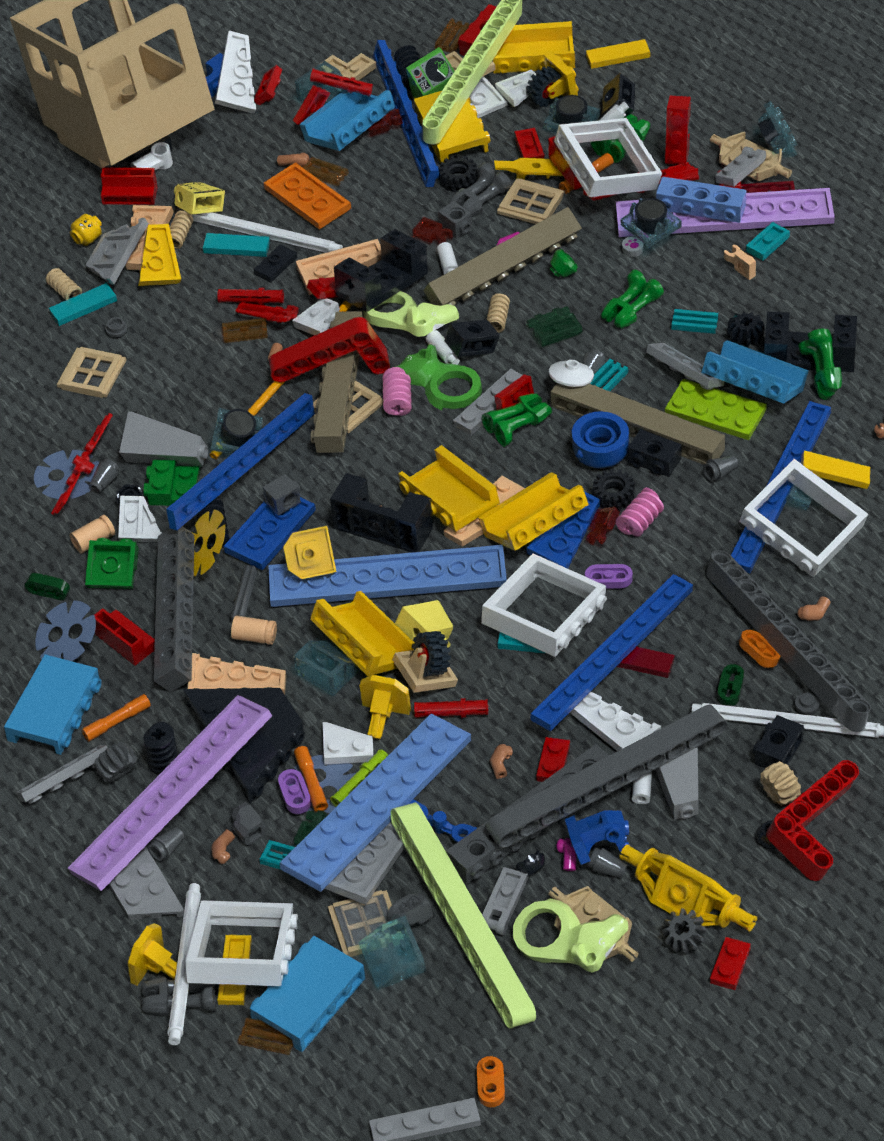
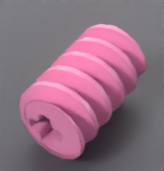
M399 367L387 369L383 374V409L386 413L395 416L406 415L412 409L411 378Z
M643 488L641 493L633 499L631 504L616 519L617 528L626 535L641 536L643 531L649 527L648 525L652 524L659 513L664 510V505L657 493L650 488Z

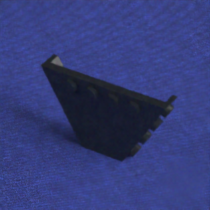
M281 688L183 689L186 705L193 708L205 728L237 695L270 711L272 717L228 761L229 766L246 790L247 799L251 804L255 797H259L262 794L264 786L269 779L275 778L280 765L289 760L291 751L295 746L303 742L305 733L301 718Z

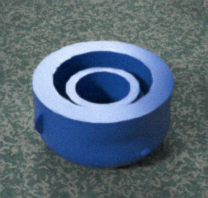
M604 411L592 412L580 417L573 425L572 449L576 458L584 465L598 469L608 468L621 462L627 455L629 428L627 423L618 415Z

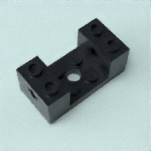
M394 229L380 238L381 260L371 267H367L350 257L334 266L336 296L365 312L370 311L428 274L426 244Z
M767 312L764 354L806 370H816L813 357L801 354L798 347L801 342L808 340V333L789 332L790 313ZM835 315L834 334H831L833 340V363L835 367L841 368V372H854L857 316Z
M346 473L330 498L333 529L411 553L420 552L433 530L431 498L421 494L409 492L399 510L395 511L391 508L370 503L367 479Z

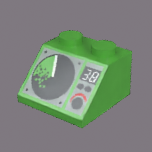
M440 47L406 67L412 96L418 98L442 91L455 72Z

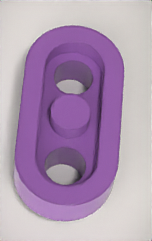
M597 564L586 569L585 577L605 585L606 589L625 588L632 583L633 573L632 569L624 564Z
M294 769L283 771L278 777V783L286 808L291 813L302 814L311 806L310 794L303 776Z

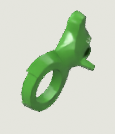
M429 344L427 349H421L418 353L408 355L398 366H395L403 369L409 375L411 385L425 387L428 401L440 410L443 408H465L471 405L482 393L481 380L475 370L461 365L440 362L437 358L436 347L432 344ZM450 378L465 379L472 385L471 389L461 396H448L441 393L438 389L443 381Z

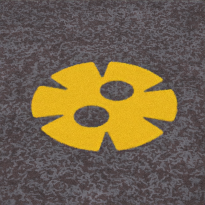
M213 510L210 522L208 511L195 524L198 534L193 533L195 538L194 544L197 538L201 536L203 538V545L198 552L194 551V576L197 575L200 564L201 575L208 571L215 562L212 552L219 554L222 548L225 524L218 528L224 518L218 510ZM214 533L216 535L215 544L211 549H208L207 540Z

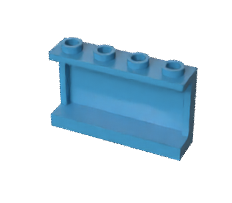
M343 90L300 123V127L306 142L340 151L393 110L395 104L389 90H385L379 96L371 95L370 97L355 92L350 94L347 93V90Z
M728 340L723 344L721 355L713 352L706 354L702 373L783 404L803 391L809 371Z
M45 654L4 726L7 741L17 743L20 737L53 745L56 754L61 755L64 748L70 745L74 730L80 727L84 711L89 710L94 693L99 692L101 688L98 669Z
M313 936L308 943H304L292 961H288V974L283 975L282 985L267 986L266 991L260 997L255 998L250 1007L253 1023L257 1024L260 1020L291 1038L294 1048L301 1052L305 1050L365 980L364 965L316 936Z

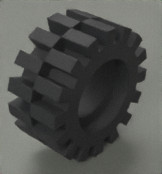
M457 155V158L450 156V160L444 159V162H441L439 167L441 186L443 188L446 187L447 191L452 189L454 193L461 188L467 189L472 186L478 179L476 163H473L471 158L468 160L467 156L461 158V155ZM454 173H464L462 175H453Z
M610 469V473H607L605 470L602 472V475L598 474L593 481V496L600 499V506L602 505L603 510L606 511L608 507L610 512H614V508L622 511V506L626 509L628 504H631L635 498V483L632 476L629 477L627 472L622 474V470L618 469L617 473H615L614 469ZM609 488H619L622 491L618 493H610L605 490Z

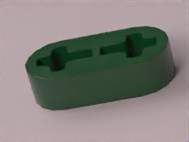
M31 573L25 582V588L31 594L60 601L66 598L70 590L69 584L63 579L39 573Z
M730 664L724 667L718 687V701L721 705L735 706L739 702L744 683V670L741 666ZM732 674H736L734 681H730ZM728 690H732L730 697H726Z

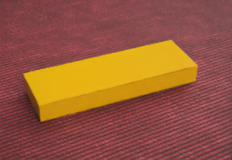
M643 39L586 50V57L592 69L650 58V50L646 40Z
M804 451L801 456V464L820 478L867 489L870 485V467L808 451Z
M226 935L223 958L250 959L251 935ZM219 984L218 1005H244L247 985Z

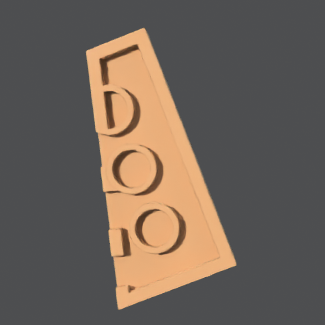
M192 653V680L188 682V689L272 687L281 688L285 694L287 676L286 670L259 665L249 667L245 666L243 662H222L221 658L212 656L210 659L201 658L200 654Z

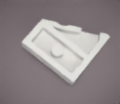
M529 70L495 83L496 90L515 107L529 96L527 95L528 90L526 86H529L528 80H532L531 76L533 74L536 75L533 70Z
M328 298L320 299L292 320L294 327L312 335L328 330L331 321L335 319V313L340 310L338 302Z
M120 496L118 540L131 539L134 542H158V535L162 534V532H160L144 496Z
M323 722L325 765L368 762L374 756L372 736Z

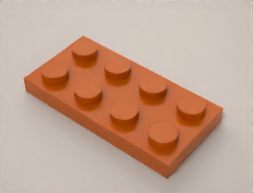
M296 162L264 182V189L318 229L323 228L351 209V202Z

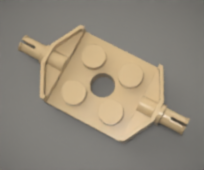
M745 132L724 139L713 134L710 138L711 143L720 146L719 163L725 166L738 157L744 147H751L755 151L757 149L765 150V161L747 175L750 178L761 181L777 174L789 178L792 174V170L781 165L782 149L779 150V154L745 139Z
M589 886L568 895L563 894L556 887L552 888L554 893L550 890L548 895L555 900L567 904L577 916L580 924L604 920L613 914H619L627 919L628 931L617 941L606 959L617 954H623L633 962L635 960L633 956L638 957V952L627 943L632 927L631 920L594 893ZM556 916L554 926L561 931V920Z

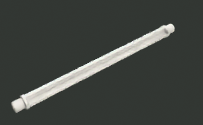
M213 212L191 214L195 222L254 236L270 237V240L327 253L343 248L342 245L335 244L334 241Z
M708 703L692 705V712L705 705H712L725 720L767 725L769 722H773L776 715L804 725L806 730L874 738L884 737V726L880 725V723L867 722L864 730L855 732L846 728L837 718Z
M196 883L190 884L189 890L186 892L167 1032L169 1036L168 1042L171 1045H178L183 1036L189 989L186 974V958L201 899L200 885Z

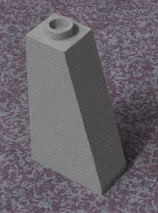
M128 412L119 453L126 462L152 464L153 460H175L176 465L203 467L204 459L208 457V446L201 436L134 412Z
M697 747L655 769L674 820L680 818L687 819L698 814Z

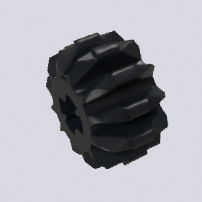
M743 311L741 315L735 313L733 318H729L727 335L731 342L741 346L746 344L749 347L750 344L757 346L758 341H762L765 325L760 315L754 316L753 311L749 314Z

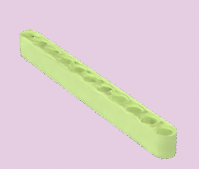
M522 0L500 1L423 119V141L425 143L437 144L442 140L522 15Z
M415 802L391 809V822L505 1025L508 1028H514L535 1021L536 1011L531 999L418 803Z

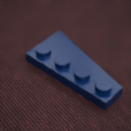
M585 492L589 505L536 537L527 547V554L530 556L536 554L568 569L600 506V499Z

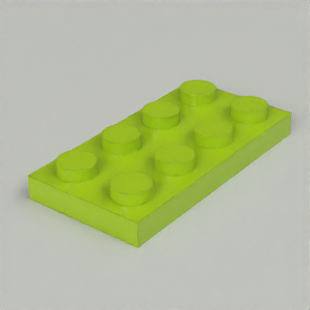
M682 379L667 404L665 413L749 440L766 412L767 404L716 388L711 390L705 389L699 383Z

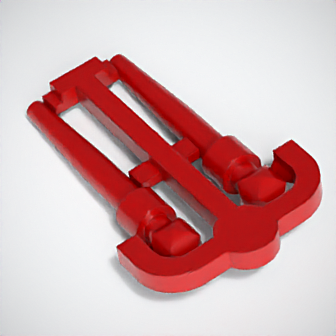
M241 302L235 312L282 323L296 318L299 308L287 305V308L283 309V307L279 306L271 307Z

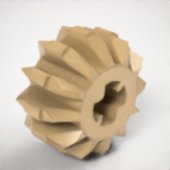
M779 761L768 766L760 773V782L764 786L763 790L766 791L768 797L772 798L775 804L777 803L780 806L789 804L801 794V785L797 781L798 778L794 775V771L789 769L787 764Z

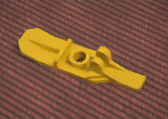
M519 158L514 161L494 160L495 170H508L516 173L517 179L525 180L526 175H546L547 179L551 175L563 176L550 159Z

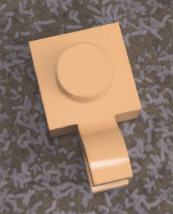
M732 245V253H729L727 250L724 251V259L734 264L736 271L748 280L756 276V261L752 256L740 250L737 245Z

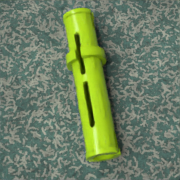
M378 750L368 762H363L359 766L360 770L330 797L331 803L337 807L388 754L383 750Z

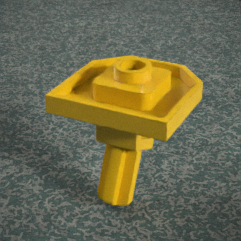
M327 526L291 533L283 546L287 570L301 579L337 572Z
M370 675L361 680L359 686L362 706L370 707V712L372 713L368 735L374 739H381L386 717L390 718L391 712L410 714L409 689L396 679L377 675Z
M155 923L146 926L138 940L134 943L128 960L130 981L138 986L148 970L157 974L162 971L175 980L177 962L170 958L172 953L164 948L161 926Z

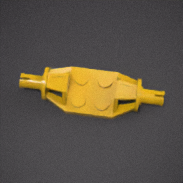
M628 844L622 849V854L619 856L620 859L637 867L635 878L641 881L649 901L670 914L675 912L677 916L680 915L681 908H684L687 914L694 910L696 917L701 916L703 918L702 926L719 925L724 928L732 921L747 931H751L754 928L757 917L739 908L741 897L737 894L732 895L712 878L670 855L658 853V850L655 848H650L645 854ZM651 871L658 876L656 883L649 876ZM713 909L721 911L720 915H714L709 913Z

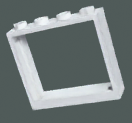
M627 118L559 125L554 142L588 197L657 190L662 172ZM619 139L640 173L600 177L579 143Z
M793 459L744 508L739 522L762 538L766 544L779 551L784 558L791 560L802 571L804 570L812 577H815L864 526L868 513L797 460ZM787 480L848 525L818 557L757 511Z
M532 554L482 605L481 623L556 657L563 648H567L574 636L580 634L582 627L592 621L595 613L599 609H603V604L607 600L605 596L606 586L536 554ZM537 577L585 598L555 632L506 611Z
M201 901L186 958L187 983L281 986L283 975L288 974V960H291L292 955L291 945H294L295 941L294 929H297L298 914H293V903ZM211 926L280 927L273 960L204 957Z

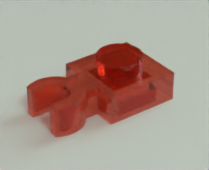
M391 110L369 127L370 136L389 131V126L401 125L403 121L399 110Z
M423 217L414 227L413 236L432 243L435 239L441 244L447 242V238H453V231L447 228L442 229L441 223Z
M616 507L597 509L589 526L592 531L589 532L586 538L591 545H594L596 540L603 544L606 540V532L613 530L616 519L620 514Z

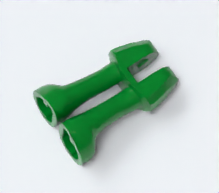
M633 114L626 116L625 118H627L643 142L649 132L650 122L643 119L638 121L637 117ZM619 139L591 142V146L597 155L602 156L609 153L613 157L614 163L621 161L626 155V150L619 142Z
M632 270L628 274V289L620 297L611 299L601 314V318L607 322H611L615 318L614 324L620 329L637 321L636 313L650 302L659 299L664 293L662 285L657 280L650 279L646 283L644 275L638 270ZM640 295L632 304H628L636 296Z
M817 329L808 333V340L801 342L798 347L801 354L813 357L816 365V375L813 379L819 397L827 400L842 386L841 368L835 367L833 363V340L830 330Z
M537 393L519 396L518 403L514 406L491 410L482 414L481 420L484 429L489 434L495 432L496 440L502 447H506L512 442V432L517 428L527 424H539L551 415L552 408L547 403H542V398Z

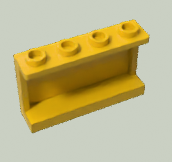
M572 21L515 25L493 59V63H495L494 73L542 70V67H545L543 54L549 50L556 56L559 55L568 67L575 68Z
M442 91L414 99L415 113L422 128L423 119ZM470 97L463 105L442 140L437 144H431L440 164L444 162V159H449V154L481 145L484 153L489 151L488 143L491 142L489 133L484 131L481 118H477L475 106L470 105Z
M442 445L435 449L437 460L410 477L403 471L398 473L401 491L405 495L412 492L431 498L432 516L435 515L444 526H449L455 532L500 504L496 486Z
M551 472L484 513L478 519L486 538L516 551L589 504L581 485H577L570 490L560 486L557 475Z
M362 591L356 592L351 603L334 607L325 599L316 600L310 620L367 676L398 669L393 662L394 654L414 650L412 648L414 642Z

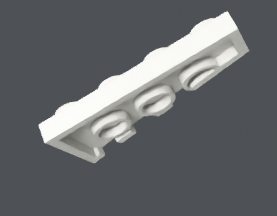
M228 31L215 104L255 113L256 103H254L255 94L252 85L253 74L250 65L251 54L248 35Z
M590 692L570 712L617 751L661 729V726L656 723L651 725L643 721V717L636 713L631 715L621 710L622 707L615 703L608 704L602 701V697L593 692Z

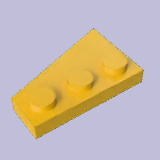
M169 224L148 225L145 234L138 286L180 283L181 275Z

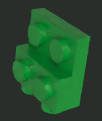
M153 460L152 466H147L146 470L149 483H144V497H148L149 505H172L198 483L199 466H176L175 460Z
M98 538L97 541L90 540L85 580L86 587L133 589L139 552L137 543L131 539L111 541L107 538Z

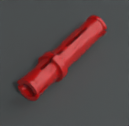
M314 68L310 76V82L347 90V93L350 94L355 92L370 97L373 89L372 83L358 81L355 77L347 78L319 71Z
M259 288L258 290L218 289L217 298L219 303L253 302L259 305H264V303H284V290H265V288Z
M461 698L460 701L414 702L415 718L428 717L430 714L435 716H461V718H467V715H488V699L466 700V698Z

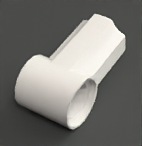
M164 142L154 144L150 153L130 163L131 168H155V170L170 168L173 160L169 145Z

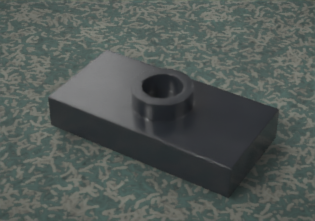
M280 244L254 268V275L272 283L298 258L297 252Z

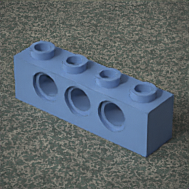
M662 177L656 193V199L663 201L669 212L740 223L746 207V190Z

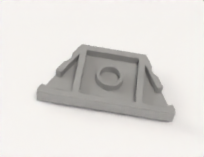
M140 218L135 226L129 227L126 224L116 230L104 233L86 263L89 271L110 284H115L148 226L147 220Z
M146 846L108 884L129 920L142 919L144 917L162 918V915L177 914V917L184 916L182 905Z

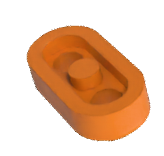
M754 630L742 632L739 639L740 647L758 662L760 666L770 668L778 664L780 655L759 632Z
M493 1056L484 1057L477 1064L478 1098L481 1104L486 1107L499 1106L505 1099L503 1063L500 1059ZM488 1066H493L494 1068H493V1069H487L486 1067H488ZM489 1089H494L495 1091H494V1092H488L487 1090H489Z

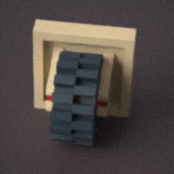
M440 631L419 633L413 639L415 643L412 644V648L414 650L394 654L393 662L414 693L455 687L458 679L449 667L450 663L448 660H451V656L448 655V652L451 651L450 647L447 648L448 640H444L445 635L441 634Z

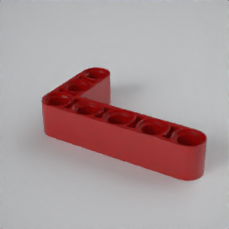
M363 317L350 319L274 353L269 358L270 373L275 382L288 381L357 350L367 366L375 374H384L390 368L387 348L369 322Z
M843 760L777 814L767 829L766 835L768 840L810 880L819 881L823 879L833 864V857L804 827L852 786L859 775V769L852 761Z

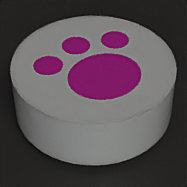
M631 236L623 240L622 252L626 256L636 257L643 253L644 243L642 239Z

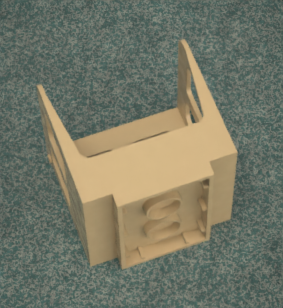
M43 0L10 17L44 125L57 132L59 142L100 168H104L109 164L112 166L215 110L186 9L180 4H171L135 23L127 0H108L117 33L85 50L82 48L72 11L75 7L89 0ZM57 18L66 45L36 28ZM169 29H173L183 65L147 46L144 42ZM39 50L46 55L51 71L46 72Z

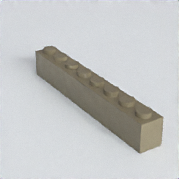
M569 207L428 283L423 291L433 305L442 306L450 304L456 306L458 300L462 299L464 302L474 296L473 292L478 289L481 292L488 289L492 285L491 282L496 279L500 282L509 276V272L513 270L519 272L527 266L525 263L529 261L537 262L544 257L543 253L547 251L550 253L555 252L561 247V243L565 241L567 244L573 242L578 238L577 234L582 227Z
M362 311L336 312L335 319L331 321L330 328L355 317H363ZM357 350L326 363V367L322 368L323 382H320L319 385L321 397L317 398L316 403L318 414H314L315 430H311V443H315L317 453L344 452L360 358Z
M557 383L551 390V407L577 417L599 411L616 414L627 423L630 437L634 438L641 429L680 443L681 456L704 465L710 459L720 458L725 450L724 434L595 385L587 384L580 387H570Z

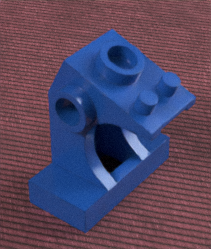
M604 810L579 821H576L575 816L565 819L572 845L581 865L591 861L589 857L590 849L598 841L608 840L609 842H614L620 853L625 845H629V842H627L629 823L628 820H624L621 811Z

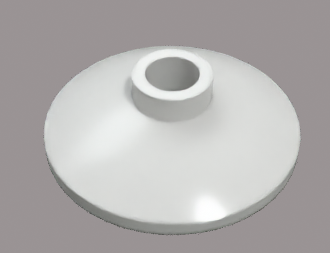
M576 360L556 362L549 368L551 379L565 386H585L591 383L594 378L592 369Z

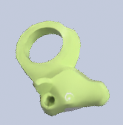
M401 291L378 305L398 303L403 305L401 309L385 313L375 311L376 307L368 312L363 311L364 318L372 325L405 330L417 337L426 336L443 325L459 319L458 310L453 305L439 306L421 303L417 306L411 296Z
M548 899L534 902L521 911L513 925V939L519 950L526 957L534 961L543 963H572L592 973L601 968L603 961L610 954L617 941L628 931V921L619 914H613L604 920L580 924L577 916L567 904L559 900ZM549 912L556 914L561 920V931L554 943L540 948L528 944L525 930L530 920L540 913Z

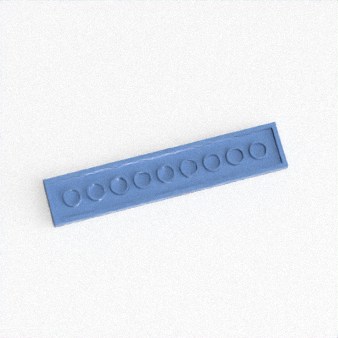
M503 545L334 559L337 572L301 579L287 570L286 564L269 565L271 607L316 603V600L325 599L327 602L354 600L357 591H362L368 598L494 588L501 587L507 581Z
M430 714L280 862V869L321 892L391 822V809L409 804L471 741V734Z

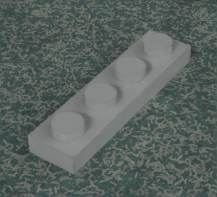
M665 343L648 344L646 353L652 355L654 360L669 365V368L673 371L683 373L685 378L695 380L700 383L702 388L711 390L713 387L724 385V381L702 373V364Z
M513 369L507 371L453 420L454 426L469 435L475 433L483 425L481 420L482 414L491 410H497L494 396L520 378L522 374Z
M99 745L15 792L19 801H28L29 804L42 798L41 793L46 790L54 791L64 785L62 781L69 777L75 779L85 773L83 769L91 765L94 768L95 759L99 757L100 753L105 751L107 746Z
M475 1098L369 1120L373 1141H411L481 1125Z

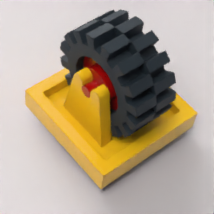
M550 50L544 53L545 67H542V71L538 69L536 71L537 74L531 76L533 79L528 80L529 86H526L528 90L527 95L541 107H547L548 103L552 105L553 101L557 102L559 100L558 96H578L579 89L575 81L576 73L571 66L568 67L559 55L556 56Z

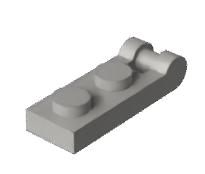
M744 147L738 157L715 175L716 183L734 187L765 161L766 151L760 149L755 151L751 147Z
M503 867L482 914L489 928L495 930L496 934L503 936L506 933L508 923L528 880L527 874ZM492 916H499V921L492 919Z

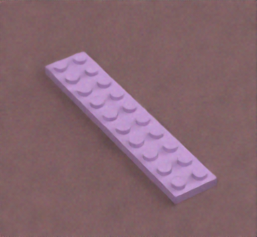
M830 188L746 193V207L740 223L667 211L666 228L656 234L643 233L636 228L635 207L642 200L616 201L619 237L766 228L772 222L781 227L834 223Z
M237 695L68 867L70 873L102 891L145 848L154 836L180 812L197 792L214 777L235 753L272 717L270 711Z

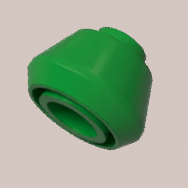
M556 250L550 261L552 265L550 267L551 271L557 277L561 275L567 277L576 273L578 266L564 250Z

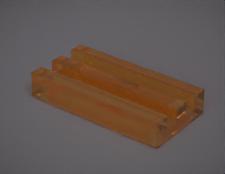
M450 19L435 42V49L440 47L442 51L450 53L456 51L458 39L469 28V23L465 22L462 25V21L455 23L454 19ZM459 29H461L458 35L456 36L455 40L453 41L456 33Z
M311 157L303 167L320 181L339 186L340 181L344 180V176L349 174L347 168Z
M264 318L222 323L224 343L268 338L266 319Z
M246 1018L245 1027L243 1026L242 1035L238 1039L239 1045L290 1055L293 1047V1040L263 1021ZM248 1035L260 1037L265 1040L248 1037ZM273 1040H274V1041L284 1042V1043H287V1045L279 1044V1043H274V1042H270V1041H273Z

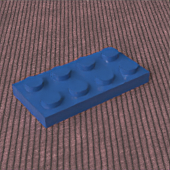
M300 497L301 503L278 516L264 501L224 545V552L263 570L283 548L291 533L297 532L316 511L315 504Z

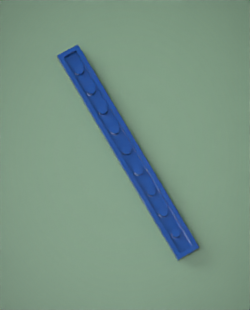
M377 40L373 58L376 61L386 90L391 92L395 104V113L425 187H433L435 180L439 177V167L435 164L434 155L430 151L428 144L423 141V128L419 125L417 114L412 107V101L408 98L407 89L404 87L401 75L397 71L396 62L392 59L391 50L388 49L385 40Z
M304 393L166 509L170 529H180L315 414L312 395Z
M809 401L767 485L793 459L801 463L803 452H812L831 414V407ZM787 480L757 511L775 524L794 484ZM745 527L731 556L750 574L765 542Z
M673 574L531 713L530 720L551 731L693 591V584Z

